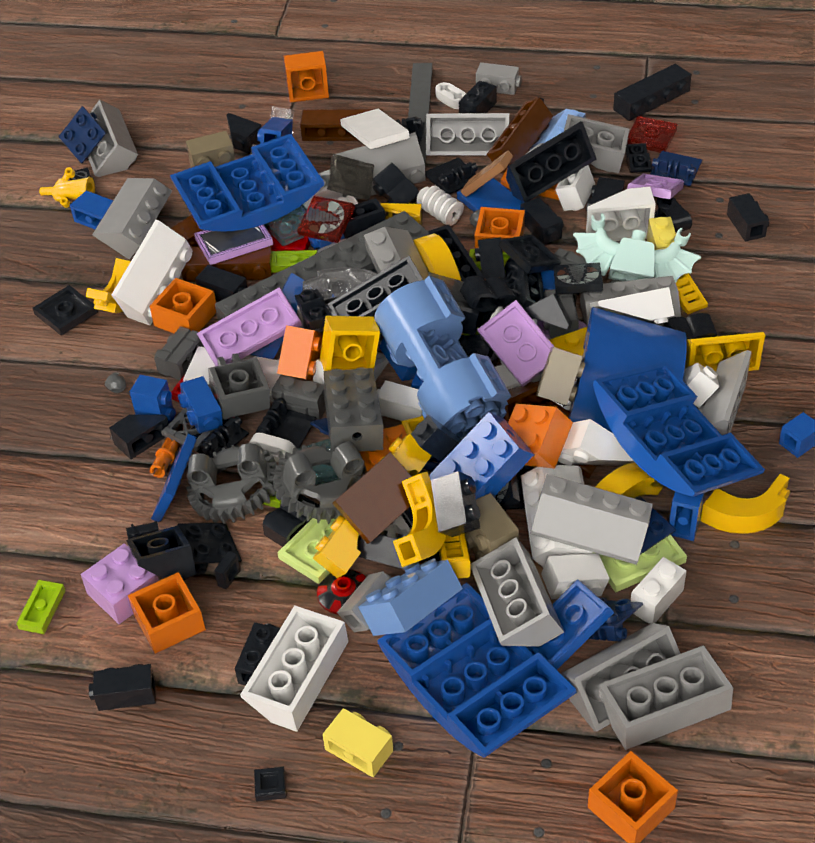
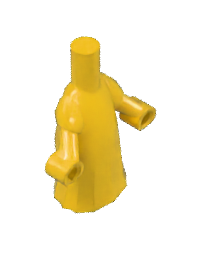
M68 167L65 169L62 179L60 178L53 187H40L39 192L41 196L52 195L64 208H68L70 205L69 200H76L85 191L95 194V183L92 177L68 181L69 178L75 176V171Z

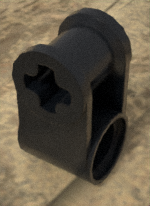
M674 197L671 199L657 198L658 210L655 212L654 218L671 217L676 233L680 228H683V232L692 227L690 214Z

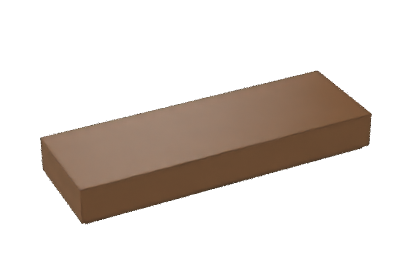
M506 151L470 178L460 192L465 197L472 194L502 172L512 160L513 155Z

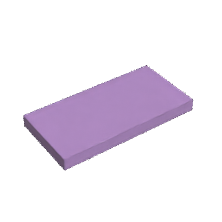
M279 287L203 329L197 335L215 366H218V357L223 356L226 364L232 363V354L238 353L240 359H243L284 336L286 325L300 327L302 323Z

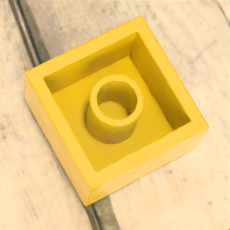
M325 317L320 361L324 371H331L333 369L351 370L360 367L373 368L374 371L380 330L374 317Z

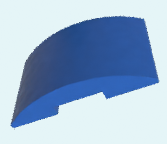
M292 134L251 147V155L214 167L210 161L170 175L198 227L203 230L220 232L249 229L274 221L307 202L324 186V181Z
M592 307L583 346L582 362L585 363V367L581 377H578L577 391L571 403L568 418L572 422L591 419L612 433L599 406L593 386L594 380L664 362L683 380L687 352L686 333Z
M666 362L594 380L593 386L601 411L622 448L642 470L669 489L693 497L762 474L765 471L732 433L721 435L695 407L693 403L698 396Z
M468 583L462 585L463 589L408 631L386 634L378 639L377 642L402 681L430 715L462 745L485 758L576 694L577 689L539 652L534 655L526 646H502L483 598Z

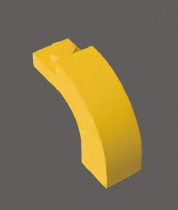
M433 233L413 240L429 273L461 281L455 260L448 246L439 235Z
M116 258L112 277L108 285L103 290L87 288L85 297L94 299V309L112 313L123 312L111 294L131 261Z
M629 463L608 474L595 488L636 498L639 495H658L663 486L636 463Z
M428 472L420 473L402 481L413 513V526L410 533L393 541L402 567L433 556L440 550L446 539L445 534L438 532L432 486Z
M779 474L764 494L748 499L732 496L717 488L703 504L701 522L729 533L745 534L765 530L783 517L786 500L790 494V490L787 489L790 478Z

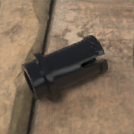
M157 521L137 526L131 524V527H127L126 531L128 539L159 531Z

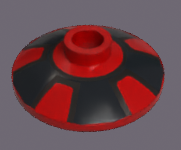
M349 569L346 574L339 578L330 573L317 587V598L320 605L328 612L338 615L339 609L366 577L352 569Z

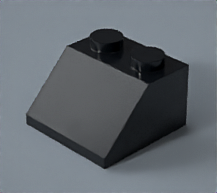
M178 525L126 540L137 565L163 579L178 572L184 581L190 576L197 575L191 546Z

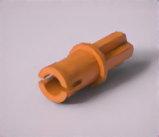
M169 437L165 439L162 447L156 451V458L150 467L151 474L157 468L153 474L154 477H164L168 466L175 460V453L179 443L175 440L172 441Z

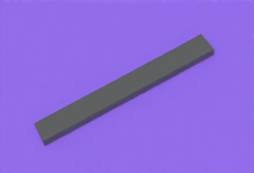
M413 63L408 118L417 116L422 119V122H425L420 149L426 165V114H429L433 67L432 63Z

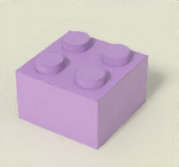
M122 544L80 574L87 594L118 624H121L133 615L128 595L159 581L157 575L137 565L126 544Z

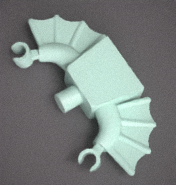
M602 213L600 221H596L593 215L591 217V227L597 231L596 233L573 234L578 242L576 252L585 258L586 263L600 262L602 276L606 275L610 267L608 279L631 281L654 278V276L655 278L673 276L676 283L682 275L691 274L693 264L701 259L700 255L680 248V246L687 245L691 235L689 233L686 237L681 236L683 228L678 229L674 242L669 247L654 250L652 242L645 241L646 233L642 230H634L631 238L624 237L620 243L613 241L608 237L606 230H604L605 216Z

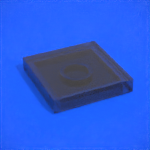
M333 154L330 162L327 189L369 200L371 197L374 165Z

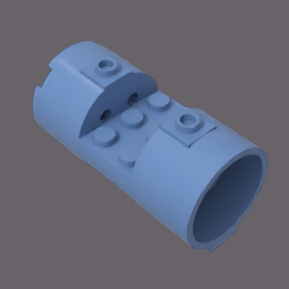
M428 276L425 280L407 284L387 296L378 306L374 320L387 343L386 346L391 353L392 361L397 365L411 368L416 366L417 375L424 381L417 393L418 404L423 411L424 419L430 415L463 440L469 431L488 412L503 418L506 414L504 408L508 405L507 400L512 396L488 356L473 353L470 357H467L458 341L463 331L461 322L465 319V316L444 280Z

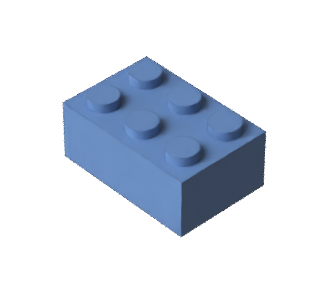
M431 559L423 564L419 562L410 564L404 569L405 573L403 575L395 576L386 581L385 588L368 594L366 596L367 601L358 606L373 636L408 631L461 591L463 588L449 561L442 560L436 562L435 559Z

